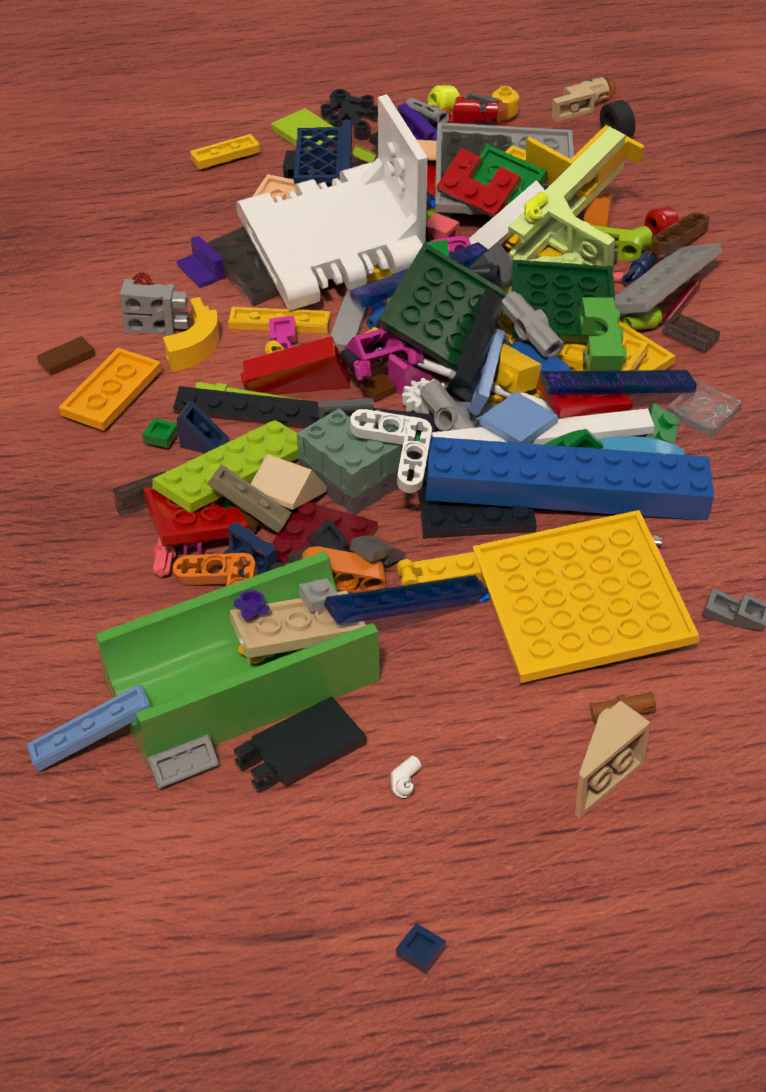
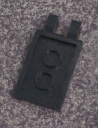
M331 696L251 736V740L234 748V754L237 756L235 764L242 772L259 764L262 760L264 761L250 770L254 778L251 780V784L259 793L275 786L279 781L286 787L367 745V736Z

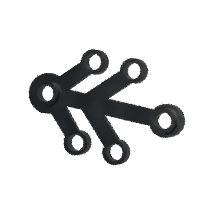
M344 89L334 90L329 96L331 102L321 105V115L328 117V123L333 127H339L341 121L348 116L354 125V138L358 140L369 139L371 126L367 121L361 120L358 114L378 119V106L374 105V97L372 95H364L358 98L351 96ZM336 108H341L337 114H334Z

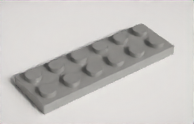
M714 243L680 247L615 296V307L619 308L620 317L630 313H637V315L650 313L656 304L664 302L665 297L676 292L680 285L689 282L690 277L700 273L705 265L714 262V258L722 253L721 244Z

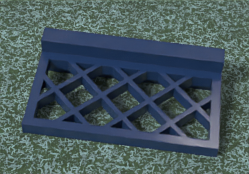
M342 120V127L298 128L294 184L312 179L316 183H332V179L336 178L340 180V171L351 168L352 120ZM307 147L312 148L308 151L304 150ZM333 147L334 149L330 151L327 148ZM318 153L323 154L320 157L315 156ZM306 159L310 160L307 164L303 162ZM329 159L334 160L331 163L326 162ZM318 165L322 167L318 170L314 168ZM330 171L335 175H326V173ZM305 172L310 173L309 175H301Z

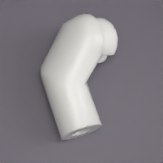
M410 756L391 772L392 792L400 798L410 796L414 789L411 777L422 768V764L417 757Z

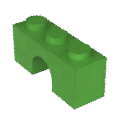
M582 297L579 312L582 335H595L588 337L585 351L588 374H620L622 363H626L627 349L622 347L623 328L618 325L620 310L615 308L614 298Z

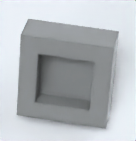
M327 578L299 584L298 595L310 612L339 606V595Z

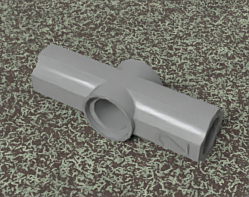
M515 291L508 293L502 300L504 304L503 311L514 323L518 337L524 341L529 339L544 357L548 359L556 357L563 349L564 342L549 327L546 314L540 309L534 310Z
M432 380L419 391L421 399L434 414L435 424L440 430L450 431L475 428L469 420L467 408L457 405L438 380Z

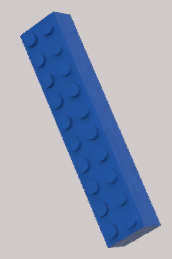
M431 437L426 467L425 500L511 507L526 506L527 508L623 514L640 510L642 516L708 520L714 500L710 458L706 456Z

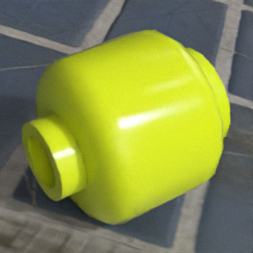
M438 85L429 93L428 104H434L440 109L453 111L455 99L460 97V94L452 85Z

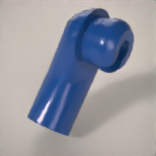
M376 297L370 302L373 308V315L366 320V324L370 329L379 326L376 322L387 305L381 297Z

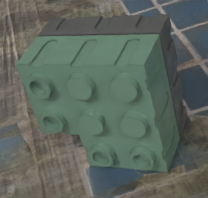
M338 408L297 433L298 460L300 466L311 469L327 486V492L325 493L333 501L346 508L350 514L357 515L362 509L368 508L382 499L384 495L390 494L399 488L397 485V475L403 445L355 436L350 430L351 417H348L345 412ZM361 421L359 425L365 426L366 422ZM375 423L374 429H378V423ZM386 424L383 427L387 432L398 430V427L394 424ZM415 451L408 452L407 456L415 460ZM409 469L407 481L413 479L414 470Z

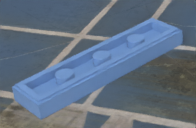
M496 329L469 407L470 413L477 416L489 398L505 332L500 329Z
M139 684L28 743L27 747L37 771L39 772L135 721L137 712L152 707L142 685Z

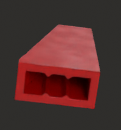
M332 336L243 361L244 372L240 374L245 388L248 387L250 391L273 395L350 388L348 367L342 362L341 353Z

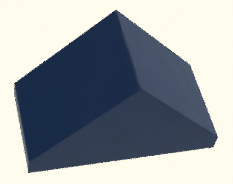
M192 400L187 403L177 417L181 448L205 454L224 445L229 439Z

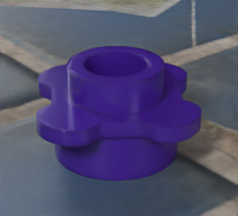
M256 590L245 591L241 593L239 598L234 600V607L239 608L241 617L245 619L256 618L260 614L266 615L270 611V607L264 604V595Z

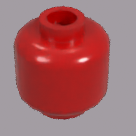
M667 206L650 210L645 217L644 226L648 227L654 236L674 223L678 222L680 224L677 212Z

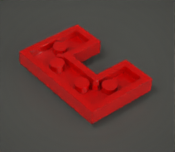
M461 148L436 188L439 192L493 218L504 209L522 179L520 175L501 166L488 186L472 179L483 161L481 157Z

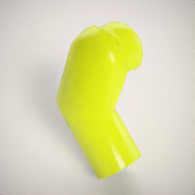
M539 192L525 203L524 212L525 218L528 221L537 222L542 216L540 207L549 201L545 192Z

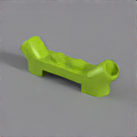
M591 225L615 239L614 249L618 250L617 260L634 261L641 256L642 251L650 249L653 234L644 225L633 230Z

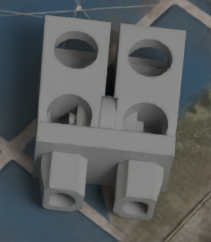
M124 279L120 292L124 333H166L169 336L174 335L175 329H188L190 322L189 312H177V309H187L188 293L176 292L174 284H167L166 286L161 284L139 285L135 284V280Z

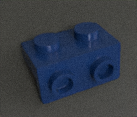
M234 522L227 527L230 548L222 554L248 553L252 555L258 566V575L278 568L277 551L271 543L263 541L251 529L243 527L238 522ZM244 565V566H243V569L240 570V573H241V575H242L243 578H245V577H244V568H245V566H248V565Z

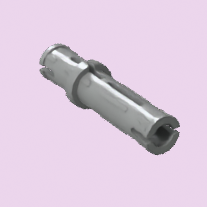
M413 97L409 98L406 102L411 109H415L432 118L433 123H447L449 121V114L441 110L437 105H429Z

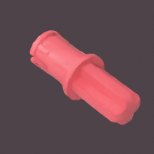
M158 538L157 545L153 549L155 558L152 570L153 573L158 574V577L163 578L164 575L170 573L176 549L172 545L162 546L160 538Z

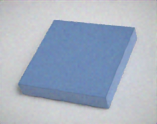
M515 392L480 417L481 426L512 443H530L558 423L557 414L518 392Z

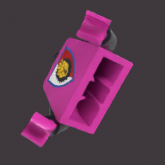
M385 328L354 336L341 351L342 362L346 367H349L351 373L356 374L357 380H362V376L366 375L371 377V368L386 363L390 353L394 355L398 353L404 356L408 355V363L416 364L417 361L424 362L423 351L416 347H411L409 343L401 340L400 337Z

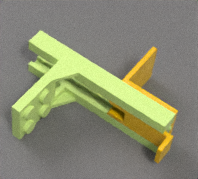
M605 125L570 159L539 141L528 137L526 139V161L547 170L548 176L543 183L549 185L544 191L549 201L540 207L542 216L539 221H528L525 218V212H522L508 226L509 234L513 235L515 233L520 236V242L509 252L511 260L534 259L547 245H550L564 254L580 253L583 264L613 266L615 239L609 234L594 228L588 222L576 218V216L624 169V160L626 158L639 165L643 162L644 145Z

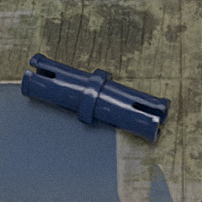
M645 250L638 260H634L631 263L629 271L622 277V284L626 287L630 281V284H632L649 271V268L657 259L656 254L652 253L647 257L650 250Z

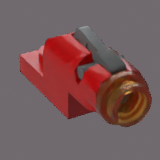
M468 93L466 97H456L453 111L441 110L449 114V121L447 123L477 125V121L484 123L507 120L508 102H503L499 98ZM436 122L433 123L435 129L437 128Z

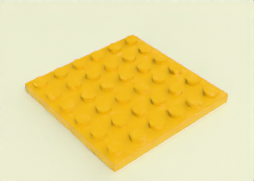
M640 510L473 546V552L481 571L482 580L520 683L697 644L699 642V634Z

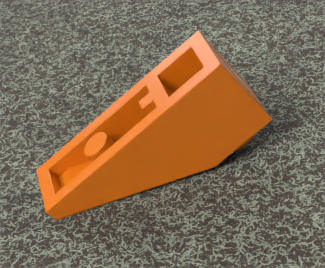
M600 192L585 207L584 221L590 225L608 227L615 194Z

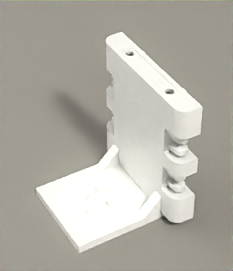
M388 95L378 97V158L373 163L370 162L340 171V180L338 178L332 179L331 187H327L325 182L317 185L314 179L295 185V192H288V199L283 200L278 195L274 196L273 201L267 192L236 202L237 215L289 311L320 302L319 286L321 289L328 288V279H333L336 285L344 282L349 292L367 287L366 274H373L374 265L377 264L382 271L390 268L393 275L395 274L397 277L404 276L425 242L428 157Z

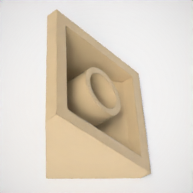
M266 454L251 482V485L280 505L290 509H295L327 492V486L311 469Z

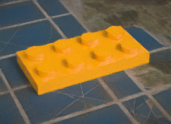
M117 348L59 406L60 415L104 431L162 371L161 362Z

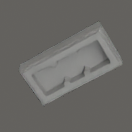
M204 734L146 757L157 788H162L219 765L209 734Z

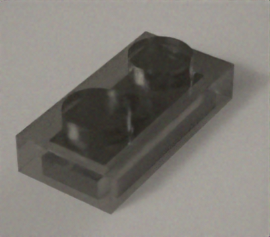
M678 312L668 319L662 328L663 333L703 352H706L713 346L720 336V331Z
M165 471L113 488L115 507L119 515L121 516L147 507L144 499V488L153 487V478L164 474Z

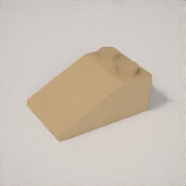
M619 701L611 709L606 708L597 719V724L578 777L575 815L579 819L645 763L651 722L622 701Z

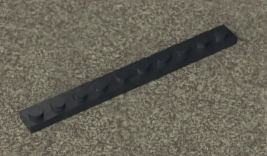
M183 386L178 388L173 407L175 414H180L187 403L192 400L209 418L267 424L276 420L286 427L303 429L319 420L317 401ZM374 408V411L378 409L381 412L425 419L432 426V432H437L433 414ZM418 430V435H421L422 431Z

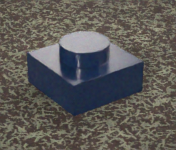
M416 923L396 947V956L426 974L446 948V940Z

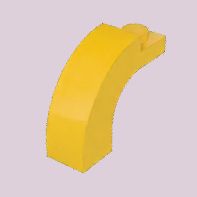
M200 297L190 299L194 325L182 333L163 337L165 357L171 372L187 369L203 362L213 354L218 346L220 336L216 309L209 311L208 306H203Z

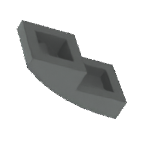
M361 536L351 541L350 550L371 563L381 559L385 565H389L405 557L403 551L376 536Z
M713 588L706 601L702 616L735 627L764 630L766 627V602L746 593L739 600Z

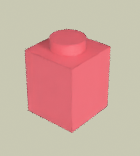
M435 213L426 220V226L434 240L459 236V222L438 213Z

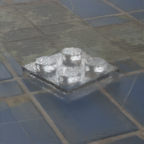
M697 380L667 406V411L679 418L680 422L712 437L741 411L742 401Z

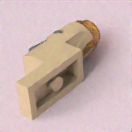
M600 77L564 87L563 96L553 99L552 119L558 122L593 113L594 104L610 99L611 96L615 95L616 86L613 79Z

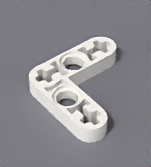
M359 409L352 413L350 430L355 436L403 445L397 485L399 489L406 493H414L420 490L423 484L431 440L432 426L430 423L422 418L367 409ZM361 421L366 422L365 426L359 425ZM375 423H378V429H374ZM386 424H394L398 427V430L387 432L383 427ZM416 430L422 431L420 442L415 441ZM417 451L421 453L422 457L413 460L407 456V453ZM409 469L414 470L412 481H407Z

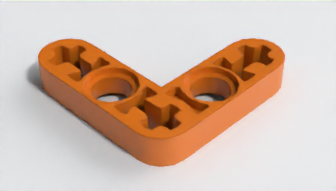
M248 553L186 555L174 562L173 572L179 583L183 585L226 584V586L257 576L258 566L253 556ZM220 564L223 566L218 573H208L213 565ZM244 565H248V566H245V568H244V577H245V578H243L242 575H241V573H240V570L243 569V566H244Z

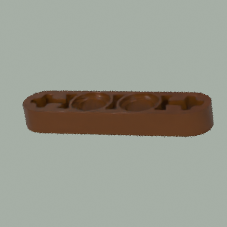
M702 213L687 215L679 221L680 224L678 222L654 235L651 239L650 251L658 255L671 254L708 230L710 218Z

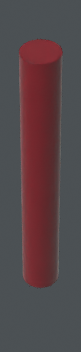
M697 281L690 283L660 323L662 328H669L700 288V284Z

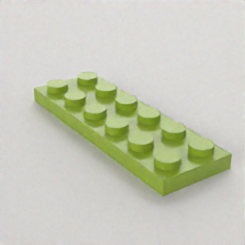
M273 420L153 478V489L191 513L223 497L207 485L221 464L248 483H251L266 454L289 462L298 459L297 433L282 423Z

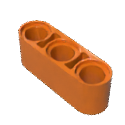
M310 547L302 554L303 559L325 551L330 558L334 583L339 591L375 596L383 593L386 589L384 565L381 559L371 563L356 553L324 547Z

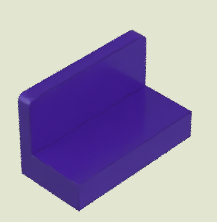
M406 103L398 106L399 114L416 140L437 141V130L415 109H411Z
M200 236L191 238L192 255L177 260V266L199 288L225 279L223 258Z

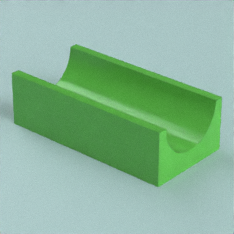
M325 551L95 634L105 684L112 698L141 684L152 706L137 712L136 720L126 725L149 771L151 770L146 757L186 741L209 734L214 746L299 713L331 696L337 698L380 681L379 631L373 623L308 648L275 653L273 657H266L264 661L257 664L249 663L245 655L238 653V647L241 644L229 620L230 610L239 609L234 607V600L239 598L241 593L248 590L261 592L264 595V604L300 598L298 595L299 584L326 578L337 592L331 571L330 558Z

